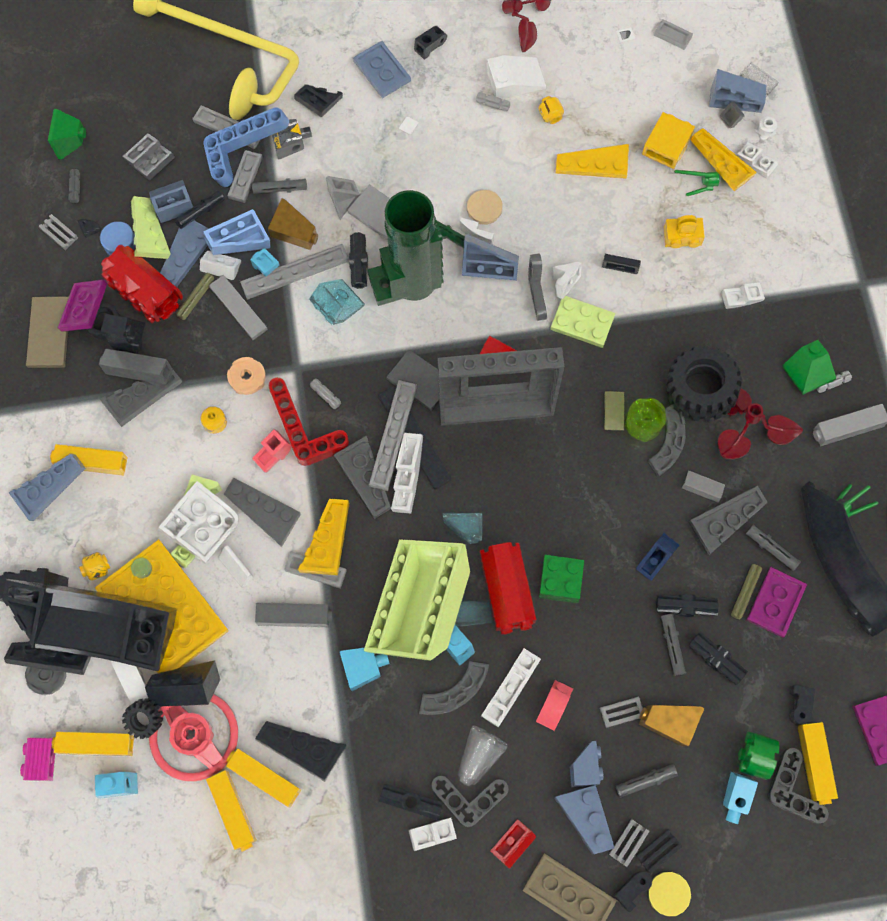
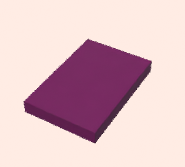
M105 280L74 283L58 329L62 332L92 328L108 283Z
M770 567L746 620L784 638L807 584Z

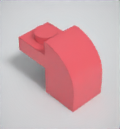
M274 429L261 442L264 447L252 459L267 473L280 459L283 460L291 450V444L279 431Z
M555 680L536 722L555 731L573 688Z

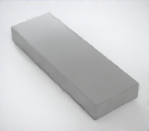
M244 151L227 195L228 199L246 202L252 182L263 158L262 154Z
M293 552L290 553L285 567L286 572L341 589L347 572L345 568L339 567L338 575L299 573L298 568L305 556Z

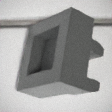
M731 102L720 114L729 128H734L745 116L735 102Z

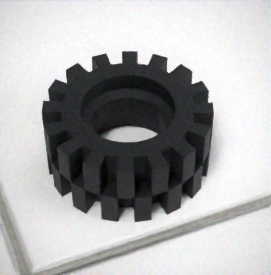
M147 698L144 700L139 699L125 709L126 712L122 716L125 718L122 720V724H127L124 726V729L129 728V735L134 733V738L136 739L139 736L140 739L145 737L147 739L161 727L163 717L160 716L163 712H158L160 706L157 705L155 707V701L152 700L149 703ZM138 712H142L148 717V725H143L138 721Z

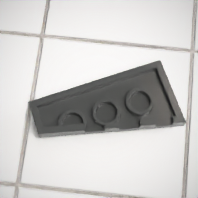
M172 370L166 385L137 381L131 387L124 390L119 389L114 392V395L104 396L100 400L122 427L181 384L182 380Z
M367 436L334 454L336 461L374 519L391 510L385 490L369 487L375 460Z

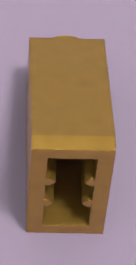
M281 198L268 227L270 237L311 250L313 244L315 245L318 240L315 226L287 200Z
M650 705L642 709L639 719H641L639 725L680 746H689L704 708L696 706Z

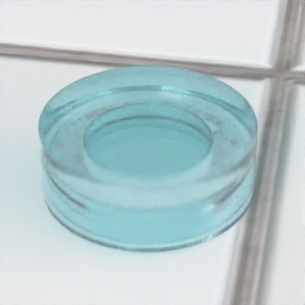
M138 558L133 561L131 571L137 578H146L152 572V564L145 558Z

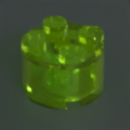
M640 398L634 401L625 419V427L629 434L643 442L656 438L661 433L666 422L664 406L654 398Z

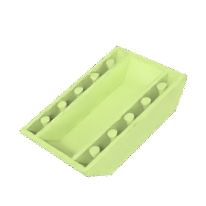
M399 540L364 648L365 652L431 661L448 648L470 574L465 544Z

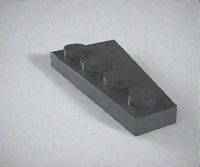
M236 478L232 479L224 493L233 504L281 547L301 515L299 511Z
M756 486L691 519L689 522L708 555H710L768 502L759 487Z

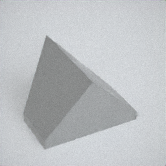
M327 176L328 192L341 220L360 194L354 180Z

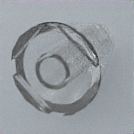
M475 725L470 729L458 771L459 781L467 786L471 784L476 785L508 747L507 743L494 734L490 735L486 732L487 730Z

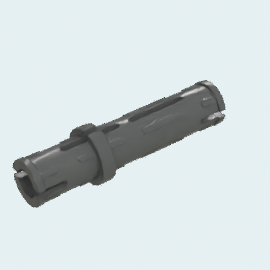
M286 178V180L252 182L253 194L283 191L291 193V191L307 190L306 178L297 180Z
M754 524L746 532V535L760 544L759 547L761 549L765 548L792 571L800 564V560L796 559L772 540V536L766 535Z
M667 614L661 616L665 632L663 636L667 641L674 676L686 674L678 639V636H680L679 631L676 630L674 615Z
M674 764L658 770L652 769L650 773L615 785L619 797L622 798L649 786L661 785V782L677 777L678 773Z

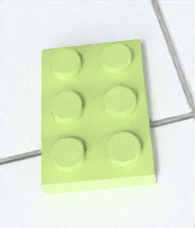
M565 296L560 302L550 330L603 348L616 313Z

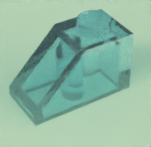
M443 513V522L463 541L478 543L482 540V513Z
M461 602L455 622L457 627L492 623L490 602Z

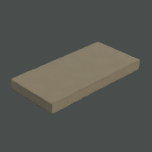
M32 297L26 360L28 368L65 367L68 331L61 332L58 326L69 297Z
M545 853L522 890L568 921H606L617 902L616 899Z

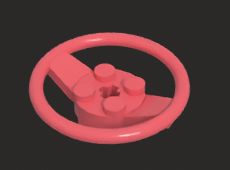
M213 694L210 702L217 705L223 711L230 726V741L223 757L212 741L214 737L212 727L203 716L188 713L182 706H163L158 710V712H163L160 717L165 715L171 727L169 741L173 748L179 753L195 756L209 768L202 772L186 773L171 767L159 751L157 730L149 737L150 750L157 765L171 777L182 781H200L212 777L227 765L228 756L233 750L235 751L238 742L237 720L229 705L215 694ZM189 730H191V731H194V730H195V734H194L195 736H194L193 739H192V738L187 739V737H188V735H189V734H188V731H189Z

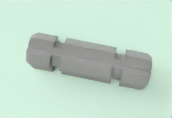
M481 92L477 95V103H485L487 106L497 109L501 108L503 111H508L510 108V101L508 100L502 101L501 98L491 95L486 96L485 93Z
M849 371L841 372V375L836 374V380L817 388V391L821 393L826 391V389L841 385L842 382H849L852 375Z
M314 379L310 383L311 388L329 403L333 409H337L341 405V401L334 397V394L325 385H322L318 379Z

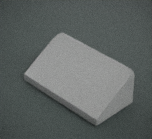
M688 471L682 489L719 502L725 485Z

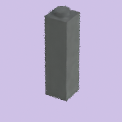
M105 349L99 361V366L105 374L164 385L167 384L173 370L167 359Z
M256 603L255 623L258 626L329 628V622L333 621V610H330L328 604Z

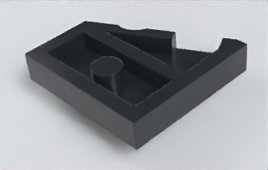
M307 84L294 94L296 101L320 117H323L343 98L341 91H337V94L327 92L326 88H316Z

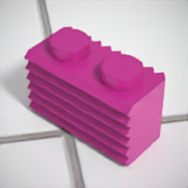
M27 738V743L23 745L25 763L21 765L20 769L23 780L53 781L56 755L54 749H52L53 738Z

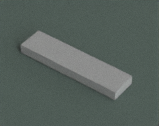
M202 105L193 117L194 123L215 132L239 123ZM260 140L246 146L255 149Z
M224 275L209 285L213 293L252 340L268 330Z

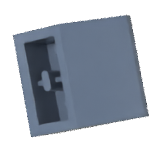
M183 180L149 192L160 223L177 218L193 208Z
M596 741L590 742L570 765L571 788L597 786L603 780V769L598 765V760L601 758V748L597 746Z

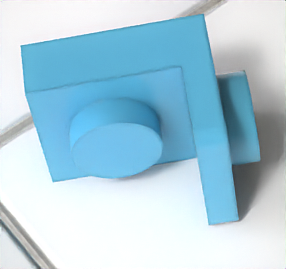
M265 248L256 252L250 259L252 266L265 276H268L279 266V262Z

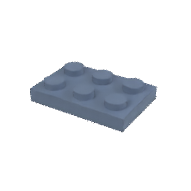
M383 41L353 57L354 63L382 98L411 82L410 75Z

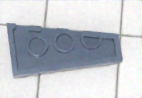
M195 220L183 229H178L170 249L171 255L166 259L160 272L176 287H178L208 246L203 231L209 228Z
M69 454L53 464L50 469L37 474L36 478L21 484L20 488L17 490L13 489L9 494L27 519L34 521L86 468L75 454Z

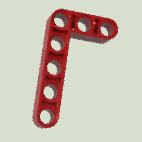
M277 377L269 382V390L299 464L303 466L311 465L334 456V454L349 446L348 435L343 430H337L308 441L284 380ZM277 386L283 387L280 391H274ZM284 402L289 403L285 408L280 407ZM289 419L296 420L293 424H287ZM297 435L303 436L300 441H294L293 439ZM339 438L345 439L344 443L337 444L335 442ZM321 445L327 446L324 451H319L318 448ZM303 452L309 453L306 458H301L300 455Z

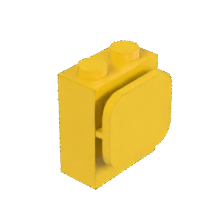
M662 112L644 145L642 155L675 169L687 148L695 126L687 121L676 118L672 114Z

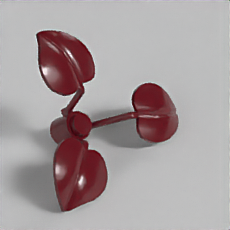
M551 0L503 1L502 10L505 14H512L513 17L521 18L518 32L522 52L530 49L537 40L535 23L529 22L528 17L518 14L522 10L523 4L535 2L538 11H545L549 8Z
M740 389L734 408H731L728 415H735L738 412L741 415L746 413L745 419L747 422L740 434L733 429L723 431L718 438V448L720 455L726 459H738L745 456L750 450L751 441L744 437V434L750 424H757L760 420H762L764 427L769 429L767 432L768 438L778 445L792 442L803 432V429L796 422L781 415L771 416L767 425L765 415H763V407L757 403L751 404V396L745 390Z

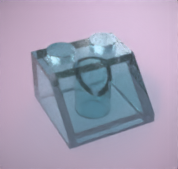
M343 279L319 283L309 298L314 307L322 313L326 321L331 325L345 322L365 305Z

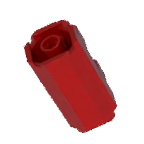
M117 246L115 251L102 261L103 273L101 275L108 283L107 285L113 290L117 289L119 295L125 301L129 299L134 309L138 312L142 311L145 314L144 317L150 323L159 322V318L163 320L168 319L178 309L179 304L177 301L183 298L181 291L142 257H136L134 250L129 246Z
M511 542L492 545L488 547V552H485L484 549L480 550L482 571L487 585L496 631H501V635L512 633L513 629L520 628L521 631L532 629V625L536 623V615L519 543H515V546H512Z

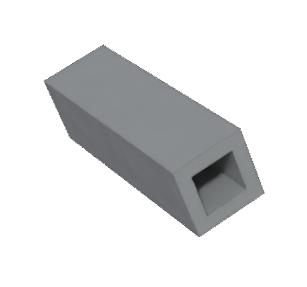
M879 404L820 422L813 429V435L820 446L884 427L887 424V413L883 404Z

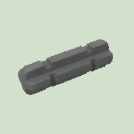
M71 169L69 172L71 178H69L70 193L68 199L71 203H78L80 172L78 169Z

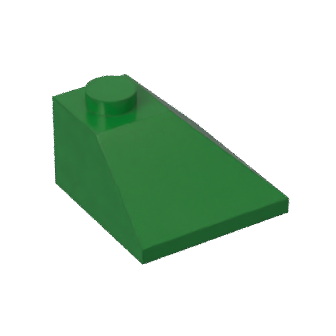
M54 109L48 142L57 158L63 159L82 145L83 138L86 137V128L83 127L79 119Z
M819 340L801 347L782 366L802 395L836 380L829 353Z

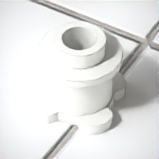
M772 117L761 119L759 125L755 128V132L759 134L760 140L766 141L767 138L776 135V120Z

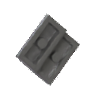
M146 134L122 156L149 181L175 158L172 152L163 147L150 134Z

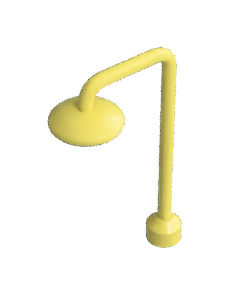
M134 0L133 2L134 11L141 15L151 17L161 12L288 59L289 63L271 91L266 95L257 94L258 83L253 69L245 68L241 71L234 83L229 101V114L234 120L242 119L251 110L253 104L268 106L275 103L298 69V55L287 47L178 8L161 0Z

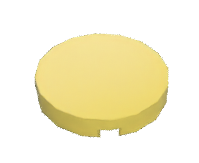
M662 872L653 878L652 886L648 890V899L658 913L666 916H677L683 913L689 906L691 899L690 887L687 881L680 875L673 872Z

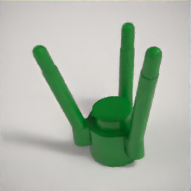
M674 170L675 173L702 176V184L706 185V187L688 192L686 196L713 191V187L719 185L720 177L718 172L706 173Z
M849 484L836 500L843 499L852 485ZM866 486L844 503L848 518L878 505V502L875 501L850 511L852 509L850 504L867 492L870 486Z

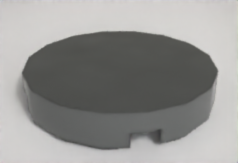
M27 667L25 671L26 684L34 693L50 695L57 692L64 685L66 672Z

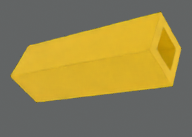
M55 444V448L50 455L52 464L57 463L69 454H75L86 468L84 471L122 476L125 474L128 459L123 452Z
M823 722L798 726L811 799L812 801H819L820 805L832 804L831 799H837L838 795Z
M56 732V737H53L52 749L57 754L133 756L134 735Z
M237 749L236 752L233 750L227 758L228 764L226 767L289 808L301 792L300 788L240 749Z
M224 770L206 779L234 850L241 849V852L252 848V843L256 842L257 839L229 771Z

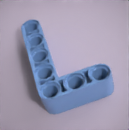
M275 107L208 135L204 139V148L212 178L222 187L230 186L233 182V174L227 153L286 129L289 125V119L280 108Z

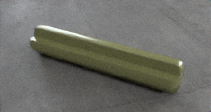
M205 273L176 314L180 319L185 320L209 288V285L213 283L214 277L210 273Z
M756 564L751 566L731 613L732 617L739 620L743 617L762 567Z

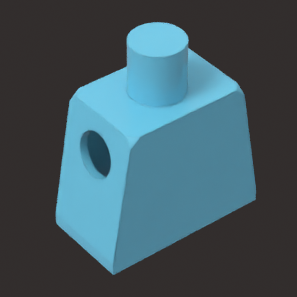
M454 625L446 650L461 665L475 651L471 642Z
M364 648L340 651L351 691L381 677L379 667L390 664L387 655L379 654L375 656L374 653L365 652Z
M116 772L95 775V795L97 798L138 794L137 773Z
M730 773L723 805L729 809L726 817L727 821L738 824L741 813L748 815L758 782L737 773ZM740 798V802L735 804L736 799Z

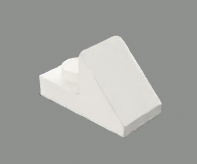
M580 262L553 267V280L556 281V297L563 299L581 277Z

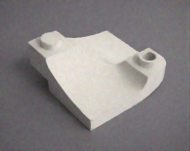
M196 481L159 526L158 530L206 563L237 527L239 519L234 510ZM225 519H231L232 523L227 525Z

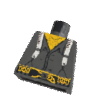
M289 119V125L286 129L272 135L278 160L304 149L302 139L312 137L310 126L299 129L297 119Z

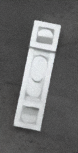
M524 648L481 716L499 727L541 659Z

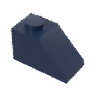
M664 533L636 569L652 581L679 547V544Z

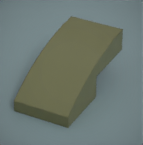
M605 391L604 430H624V392Z

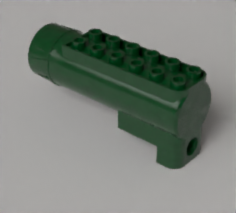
M414 190L401 191L393 195L386 204L385 231L387 233L388 246L379 249L381 266L367 269L369 281L378 306L401 299L411 301L422 300L428 297L435 289L441 288V284L444 283L442 276L444 275L442 269L444 267L442 261V234L436 228L437 220L433 204L421 192ZM383 284L389 285L386 288L381 287Z

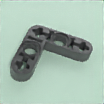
M540 253L530 255L528 280L537 321L547 319L541 287L542 259Z
M790 748L785 750L768 793L770 803L816 824L824 823L829 816L825 806L792 792L803 756L798 749ZM792 753H795L794 757L797 758V761H793L790 766L791 768H794V771L790 768L783 767L784 764L786 766L789 765L790 758H788L787 756ZM787 771L790 774V782L784 783L781 781V772ZM780 791L781 796L786 799L789 798V795H791V798L788 801V807L785 806L787 802L784 800H779L777 802L774 793H778ZM799 799L803 802L804 807L801 811H796L793 808L794 800ZM808 808L811 810L820 809V813L823 816L816 819L814 813L807 812Z
M437 776L432 781V789L465 827L475 825L507 795L509 790L507 783L504 780L498 779L493 781L472 802L468 803L445 776ZM438 780L440 782L446 781L445 788L448 791L450 788L454 790L447 795L446 799L442 797L445 794L442 789L436 790V782ZM495 784H503L504 794L497 793L494 796L497 801L493 802L491 796L486 794V792L490 790V793H492L496 789ZM453 795L461 799L460 805L456 808L449 805V798ZM481 797L489 799L490 806L487 809H481L478 806V800ZM464 804L468 806L464 810L468 814L471 812L474 814L472 817L474 821L472 823L469 821L465 823L463 821L465 816L462 812L459 815L456 814V811L460 810Z

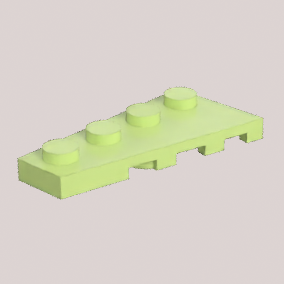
M134 196L131 200L132 218L134 219L133 231H135V256L168 259L171 253L151 199Z

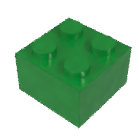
M545 555L539 598L578 603L581 593L584 560Z

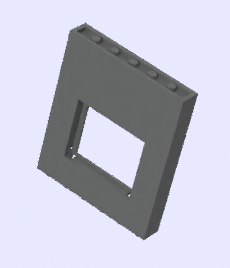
M562 347L438 358L441 426L554 416L565 367ZM531 372L530 382L468 387V377Z

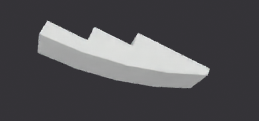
M403 434L396 463L397 474L393 487L395 494L391 506L393 512L409 514L412 512L421 460L422 434Z
M111 661L131 704L139 699H148L145 690L146 683L139 667Z

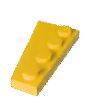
M704 128L691 137L692 143L733 191H736L756 174L754 169Z
M629 144L557 154L555 174L626 179Z
M328 500L317 531L315 530L310 547L307 548L305 558L298 568L299 573L338 575L349 509L348 500Z

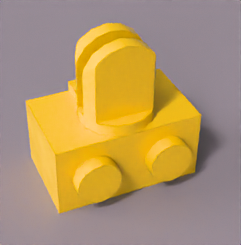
M685 215L677 219H666L664 225L665 247L680 248L689 246L696 248L702 246L705 238L703 218Z

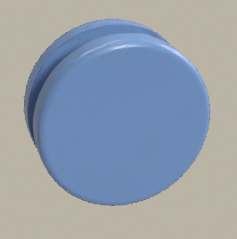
M112 222L105 226L100 234L101 244L109 255L119 245L129 246L133 250L136 247L134 245L135 234L132 228L124 222Z

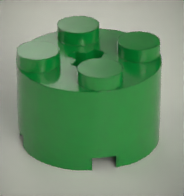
M747 732L745 748H741L738 754V760H741L739 772L765 780L770 779L777 760L774 759L775 753L779 754V741L757 733Z

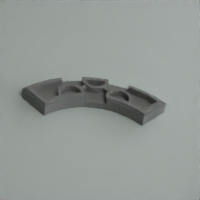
M675 404L660 412L666 426V437L661 450L648 460L657 477L673 466L685 444V418L682 411L678 413L674 409Z
M469 661L466 673L453 688L437 694H423L419 715L445 714L465 705L481 688L486 678L489 664Z

